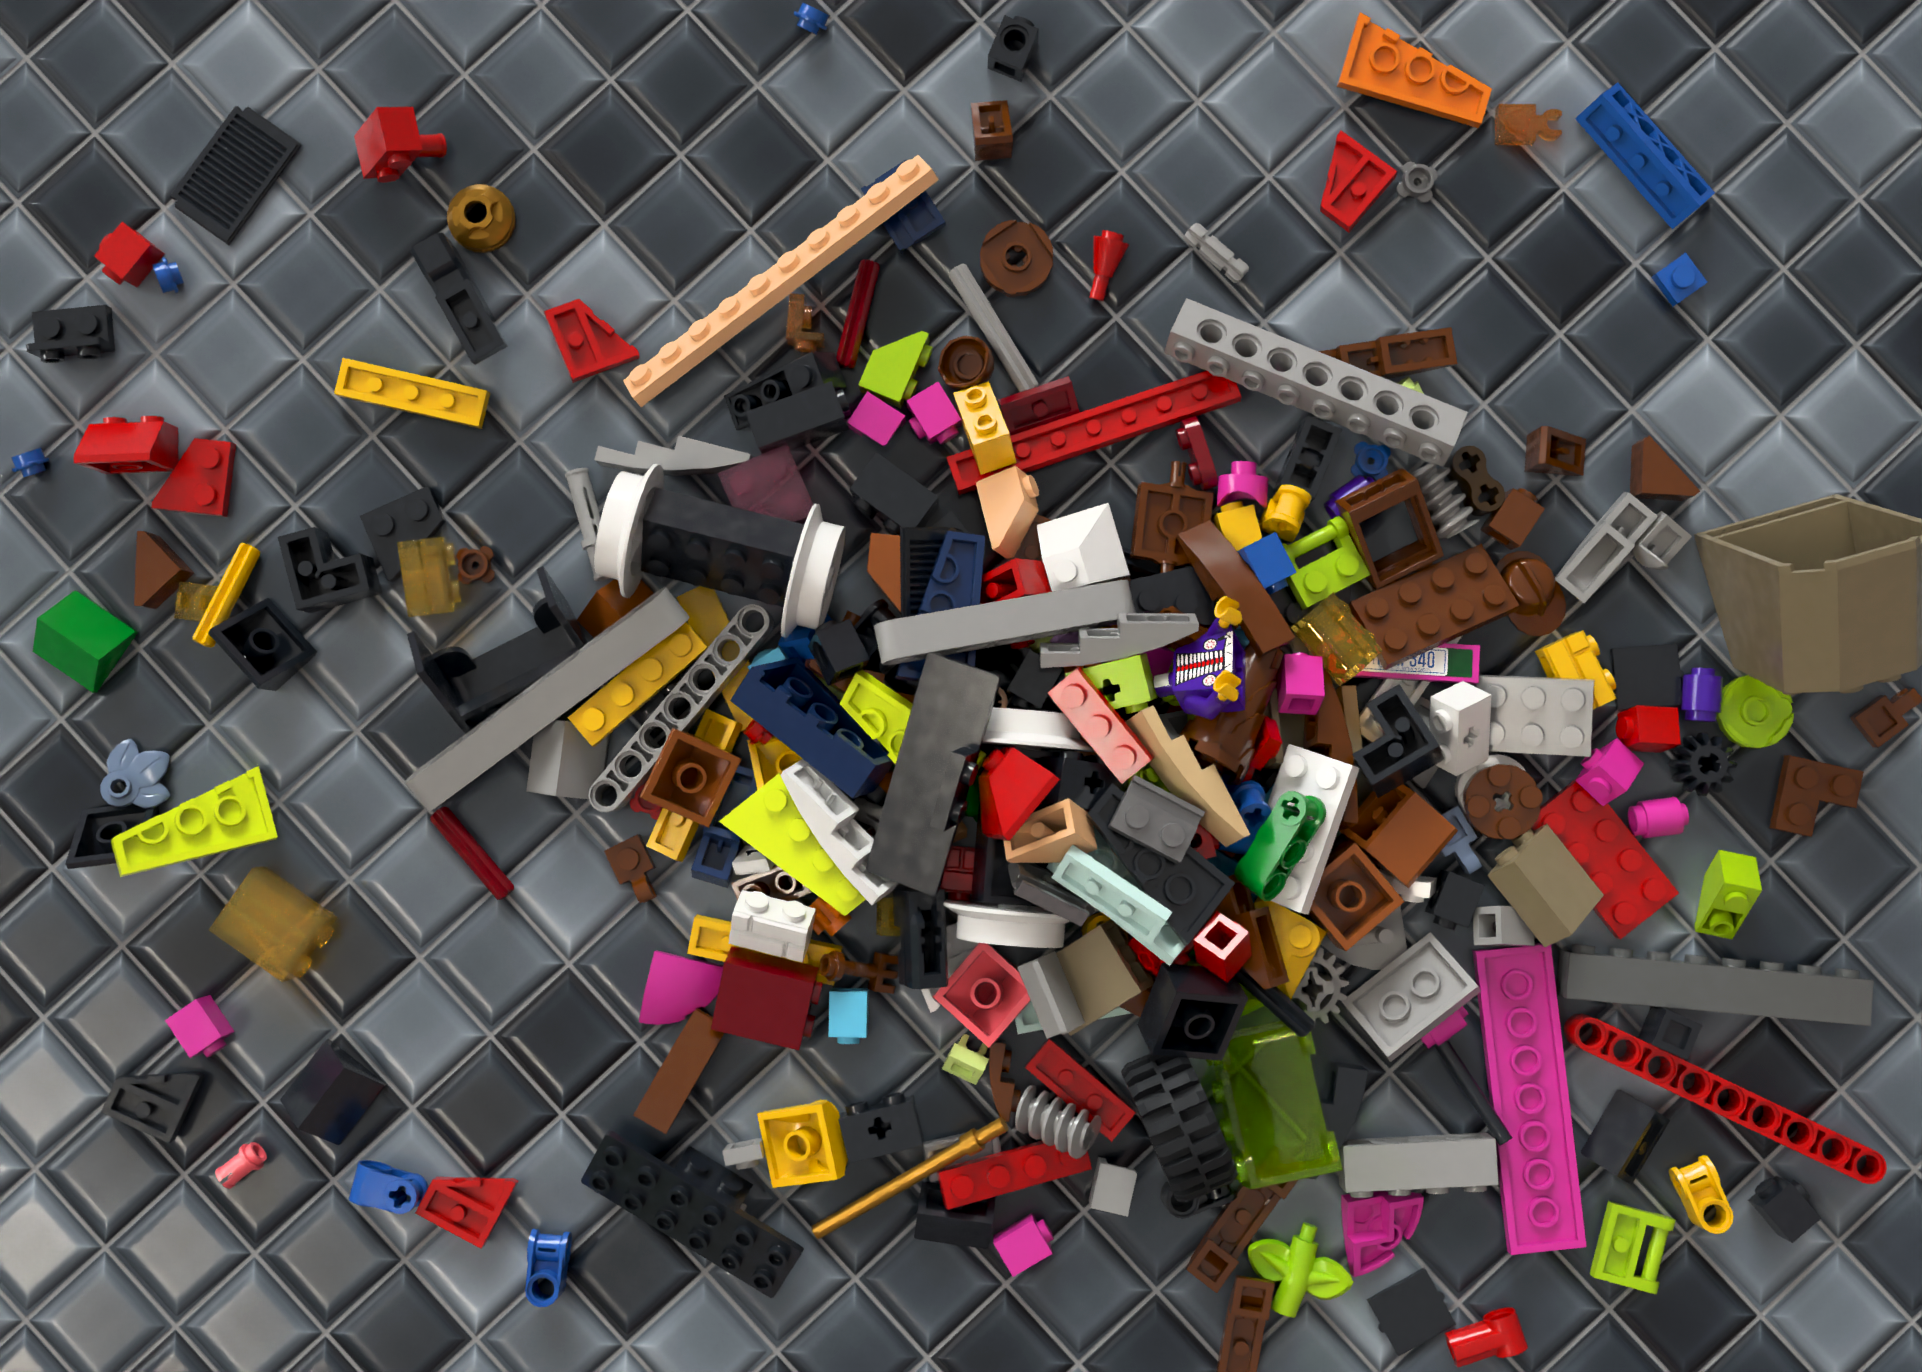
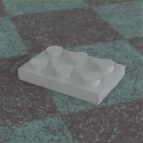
M1479 675V683L1476 684V688L1492 695L1489 751L1591 757L1595 680Z
M1429 932L1351 993L1347 1000L1342 1001V1003L1391 1062L1475 997L1481 990L1436 937Z

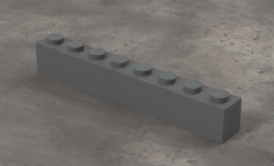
M1572 944V951L1559 950L1556 991L1558 996L1567 999L1871 1026L1874 980L1859 977V970L1835 968V975L1822 974V967L1798 964L1797 971L1784 970L1783 963L1760 961V968L1746 967V960L1735 958H1722V964L1708 963L1709 957L1691 954H1685L1684 961L1671 960V953L1647 951V958L1635 957L1631 949L1610 947L1609 954L1595 953V946Z

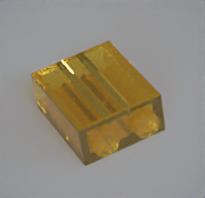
M262 866L254 867L250 870L209 928V931L275 978L285 982L295 977L299 979L306 973L313 962L309 958L317 946L320 948L324 946L334 933V929L331 926L337 919V916L269 868Z

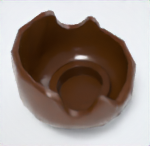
M961 336L950 340L941 351L937 369L949 387L960 391L988 382L994 370V358L990 348L982 339L972 336Z

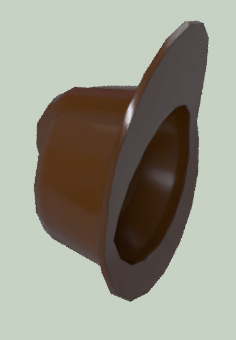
M1528 551L1512 552L1498 561L1496 568L1520 605L1516 612L1508 615L1515 627L1530 636L1547 635L1557 629L1565 617L1566 601L1563 591L1546 562L1540 556Z

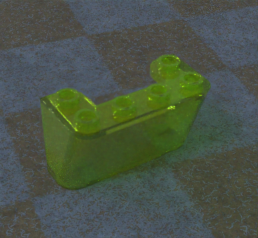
M1281 1020L1235 1029L1222 1061L1206 1059L1207 1065L1214 1066L1217 1080L1211 1082L1216 1104L1222 1103L1225 1118L1220 1119V1127L1225 1141L1231 1142L1232 1159L1238 1172L1235 1180L1238 1179L1243 1187L1249 1189L1343 1170L1334 1131L1326 1130L1309 1055L1316 1054L1312 1034L1310 1032L1305 1037H1298Z

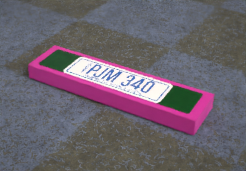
M1330 636L1326 639L1325 670H1328L1330 676L1460 683L1462 681L1468 684L1479 683L1480 645L1445 643L1384 670L1367 639Z

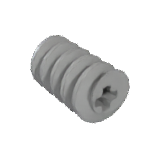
M1428 463L1411 473V475L1418 479L1428 511L1433 514L1431 516L1433 525L1440 526L1436 532L1438 539H1449L1480 520L1467 521L1466 518L1474 509L1472 506L1459 507V504L1466 497L1464 493L1452 495L1451 492L1459 484L1458 481H1444V478L1451 471L1450 467L1437 469V464Z
M1034 1085L1028 1086L1017 1107L1015 1116L1016 1129L1023 1134L1029 1132L1030 1137L1035 1140L1042 1139L1043 1143L1048 1146L1055 1145L1056 1149L1062 1153L1068 1151L1069 1155L1075 1159L1081 1158L1091 1148L1098 1136L1101 1127V1117L1097 1115L1088 1123V1110H1081L1078 1116L1075 1117V1104L1069 1103L1062 1111V1098H1054L1049 1105V1092L1044 1090L1035 1098L1037 1087Z

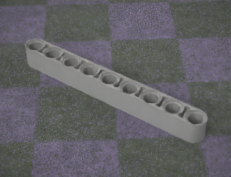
M666 587L661 588L421 766L405 780L404 784L428 811H432L680 628L690 618Z

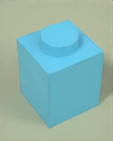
M831 988L829 991L828 1037H837V1043L859 1044L860 1038H867L869 989Z

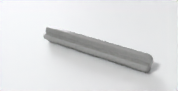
M960 264L954 267L949 272V278L1018 391L1022 392L1037 387L1038 382L967 265Z

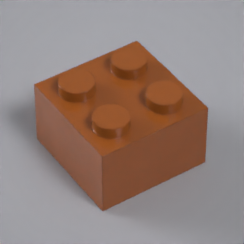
M1344 841L1329 854L1309 915L1320 928L1327 932L1326 936L1337 948L1347 951L1405 901L1355 842Z

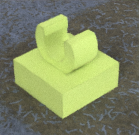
M964 1034L958 1044L954 1043L947 1055L942 1070L976 1085L989 1061V1058L984 1057L988 1047L982 1043L978 1052L967 1049L966 1043L969 1035Z

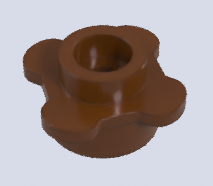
M482 546L479 550L461 548L457 552L456 557L460 571L458 579L461 583L468 585L472 581L477 580L489 583L495 578V572L491 567V559L494 557V552L491 548L487 546ZM474 562L479 563V567L477 569L473 568Z

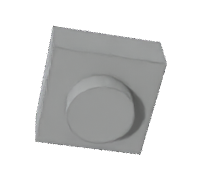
M762 1137L728 1144L722 1151L725 1166L736 1164V1169L738 1170L757 1166L759 1164L758 1159H763L765 1155Z

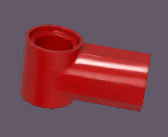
M1511 1307L1496 1309L1485 1314L1482 1317V1321L1446 1332V1343L1455 1365L1462 1367L1492 1356L1506 1358L1524 1352L1528 1345L1516 1310Z

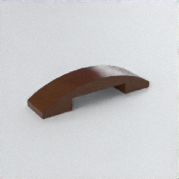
M1274 1145L1237 1188L1236 1193L1238 1197L1232 1202L1225 1204L1199 1243L1185 1269L1215 1293H1218L1238 1265L1239 1261L1237 1259L1279 1200L1281 1198L1284 1200L1306 1168Z
M1236 1275L1225 1317L1216 1372H1257L1265 1321H1269L1275 1286L1274 1281Z

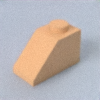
M1017 466L976 482L992 549L1007 560L1013 558L1017 553L1039 511L1036 496L1039 495L1037 483L1032 475H1027Z
M1069 798L1033 812L1010 841L1003 840L1006 860L1010 863H1060L1072 845L1086 854L1097 850L1093 824L1086 816L1088 812Z

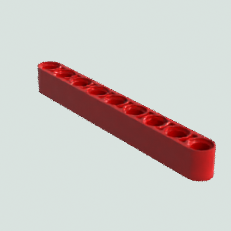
M1582 1013L1572 1015L1565 1022L1564 1036L1573 1046L1866 1184H1875L1881 1181L1886 1174V1161L1877 1151L1612 1025ZM1590 1023L1593 1030L1592 1036L1587 1041L1581 1042L1579 1038L1580 1028ZM1625 1040L1626 1052L1623 1056L1616 1058L1613 1051L1614 1046L1618 1041ZM1655 1056H1659L1661 1061L1660 1068L1656 1073L1650 1074L1648 1070L1649 1062ZM1693 1073L1695 1076L1694 1085L1692 1088L1685 1090L1683 1088V1080L1686 1075ZM1727 1089L1729 1091V1100L1725 1105L1719 1106L1718 1095L1721 1091ZM1762 1106L1763 1117L1760 1121L1754 1123L1752 1118L1753 1111L1757 1107ZM1796 1122L1798 1126L1797 1133L1793 1138L1789 1139L1787 1130L1791 1124ZM1831 1139L1832 1148L1829 1153L1823 1155L1822 1146L1825 1141ZM1865 1155L1866 1166L1861 1171H1858L1857 1162Z

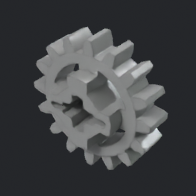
M1319 947L1292 999L1296 998V1003L1314 1021L1316 1018H1319L1326 1024L1329 1022L1327 1013L1330 1010L1336 1014L1340 1012L1338 1006L1335 1005L1337 1000H1347V996L1340 992V988L1349 985V981L1339 977L1346 969L1340 963H1334L1336 956L1329 951L1324 954V949ZM1314 962L1321 964L1326 970L1327 975L1318 973Z

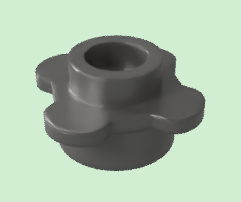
M1411 161L1405 163L1401 168L1403 173L1402 181L1396 187L1397 194L1402 198L1407 196L1417 198L1421 203L1428 202L1433 196L1431 187L1438 177L1435 168L1424 164H1415ZM1418 179L1420 185H1415L1414 180Z

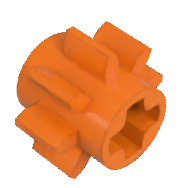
M820 897L809 906L816 908L813 930L817 935L825 930L832 937L852 919L849 914L844 916Z

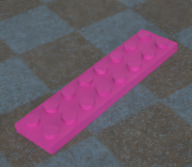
M1537 943L1535 946L1472 950L1476 984L1481 990L1477 996L1490 1104L1512 1136V1139L1500 1146L1496 1141L1497 1168L1507 1252L1510 1255L1587 1247L1551 945L1544 947L1541 943Z

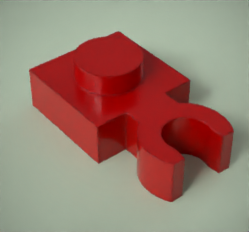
M1265 716L1253 748L1256 749L1242 782L1250 781L1255 768L1261 771L1269 759H1273L1278 754L1282 739L1276 720Z

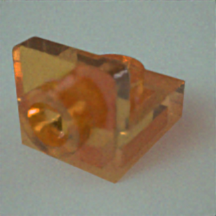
M790 293L786 330L788 345L794 346L796 351L806 353L816 352V347L825 348V336L823 333L804 332V328L811 329L813 312L812 306H806L805 294Z

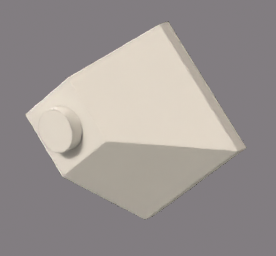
M1109 503L1037 525L1042 560L1052 592L1106 583L1130 576Z

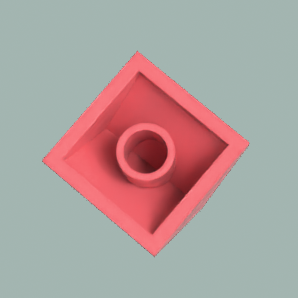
M979 943L948 978V986L941 987L933 996L935 1000L988 1048L997 1041L1031 1001L1017 966L986 943Z

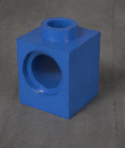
M1276 532L1237 551L1269 595L1288 586L1285 578L1297 573Z

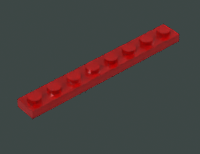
M1204 371L1011 435L1010 438L1016 459L1015 464L981 475L971 449L948 456L947 462L958 494L961 495L976 490L977 481L1013 466H1017L1024 473L1178 423L1180 420L1194 415L1199 416L1241 402V393L1236 382Z

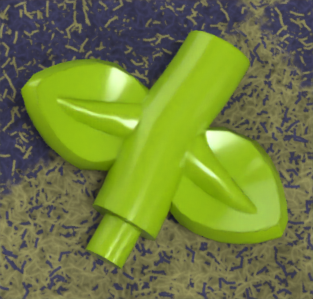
M1303 1222L1300 1234L1293 1235L1290 1247L1285 1242L1275 1239L1259 1240L1248 1247V1259L1255 1273L1261 1279L1274 1281V1283L1281 1282L1273 1298L1271 1309L1292 1318L1296 1317L1306 1292L1320 1300H1331L1346 1293L1354 1283L1350 1274L1341 1264L1328 1257L1315 1258L1319 1244L1314 1241L1318 1227Z

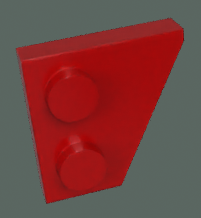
M1341 130L1337 134L1320 212L1349 233L1397 176V171Z
M580 299L544 311V316L572 383L639 359L638 350L617 335L608 323L594 315L593 311Z
M194 438L152 501L151 508L227 517L236 444L226 441Z
M435 1177L430 1183L415 1214L482 1249L519 1181L515 1178Z

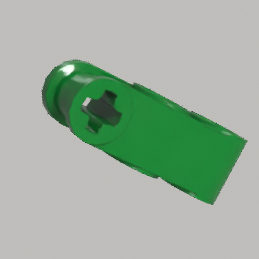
M1288 791L1282 794L1265 823L1257 831L1255 839L1245 856L1238 862L1234 872L1235 878L1263 901L1274 899L1282 891L1287 878L1296 864L1302 859L1307 846L1323 824L1326 817V808L1321 799L1312 795L1304 796L1296 791ZM1291 802L1295 803V805L1291 806L1287 805V803ZM1307 816L1314 817V819H1307Z

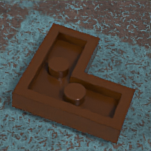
M1784 755L1770 828L1812 837L1819 801L1856 808L1864 771Z

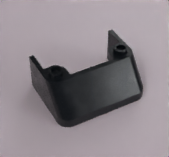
M544 566L536 569L545 594V598L535 604L532 612L538 627L474 659L465 649L456 646L446 647L431 654L414 631L407 634L418 676L465 734L588 643L569 603Z

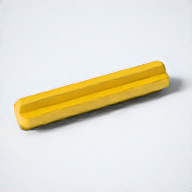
M241 543L238 546L193 635V640L198 644L209 648L215 645L216 641L208 632L211 628L228 620L260 556V551L257 548L245 543Z

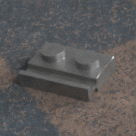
M1135 775L1132 777L1107 828L1179 864L1195 835L1197 826L1205 811Z
M1009 863L1007 866L1012 886L1015 889V895L1079 926H1082L1090 915L1089 911L1085 910L1087 906L1086 901L1052 879L1051 877L1054 873L1035 863Z

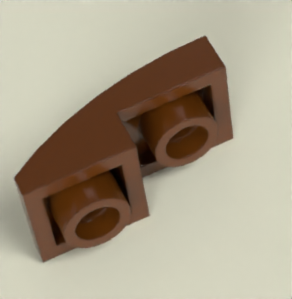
M998 1038L989 1048L990 1084L998 1114L1005 1122H1009L1010 1113H1016L1021 1090L1014 1089V1079L1001 1077V1072L1009 1073L1012 1050L1005 1049L1006 1040Z

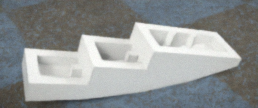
M804 759L785 769L780 776L798 811L819 844L849 882L871 905H874L893 891L898 885L897 882L866 870L874 839L853 819L859 808L836 785Z

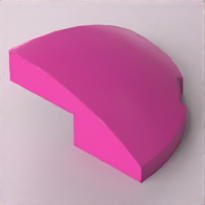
M658 950L654 951L639 1022L655 1025L675 1023L686 1019V1016L693 1013L696 1008H705L718 995L724 966L696 958L689 959Z
M1373 1191V1196L1368 1198H1354L1350 1194L1341 1195L1344 1243L1350 1274L1353 1277L1372 1272L1395 1257L1391 1249L1399 1245L1402 1235L1406 1239L1411 1238L1422 1214L1424 1196L1421 1193L1411 1192L1407 1196L1388 1195V1191Z

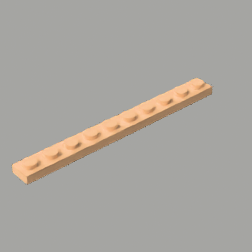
M919 155L912 160L903 162L895 173L883 182L873 185L867 194L856 203L843 208L835 219L823 228L813 231L805 242L793 251L783 254L775 265L763 274L753 277L748 285L737 294L724 299L711 314L704 319L694 322L689 330L677 340L667 343L656 356L645 364L634 368L630 375L623 380L633 399L640 407H643L936 183L939 179L932 168Z

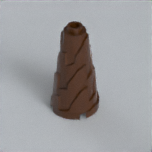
M1249 642L1244 649L1245 710L1221 712L1212 720L1195 715L1193 720L1189 719L1178 736H1185L1201 769L1214 764L1220 777H1222L1223 773L1231 775L1227 783L1229 785H1240L1255 754L1256 749L1253 748L1265 718L1264 712L1277 684L1275 678L1284 655L1280 648L1258 658Z

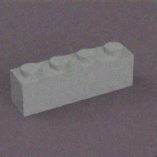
M1486 1132L1346 1139L1337 1152L1339 1186L1354 1198L1372 1197L1373 1191H1388V1195L1407 1196L1411 1194V1189H1426V1193L1445 1194L1449 1193L1450 1187H1463L1466 1192L1487 1191V1186L1498 1185L1496 1139Z

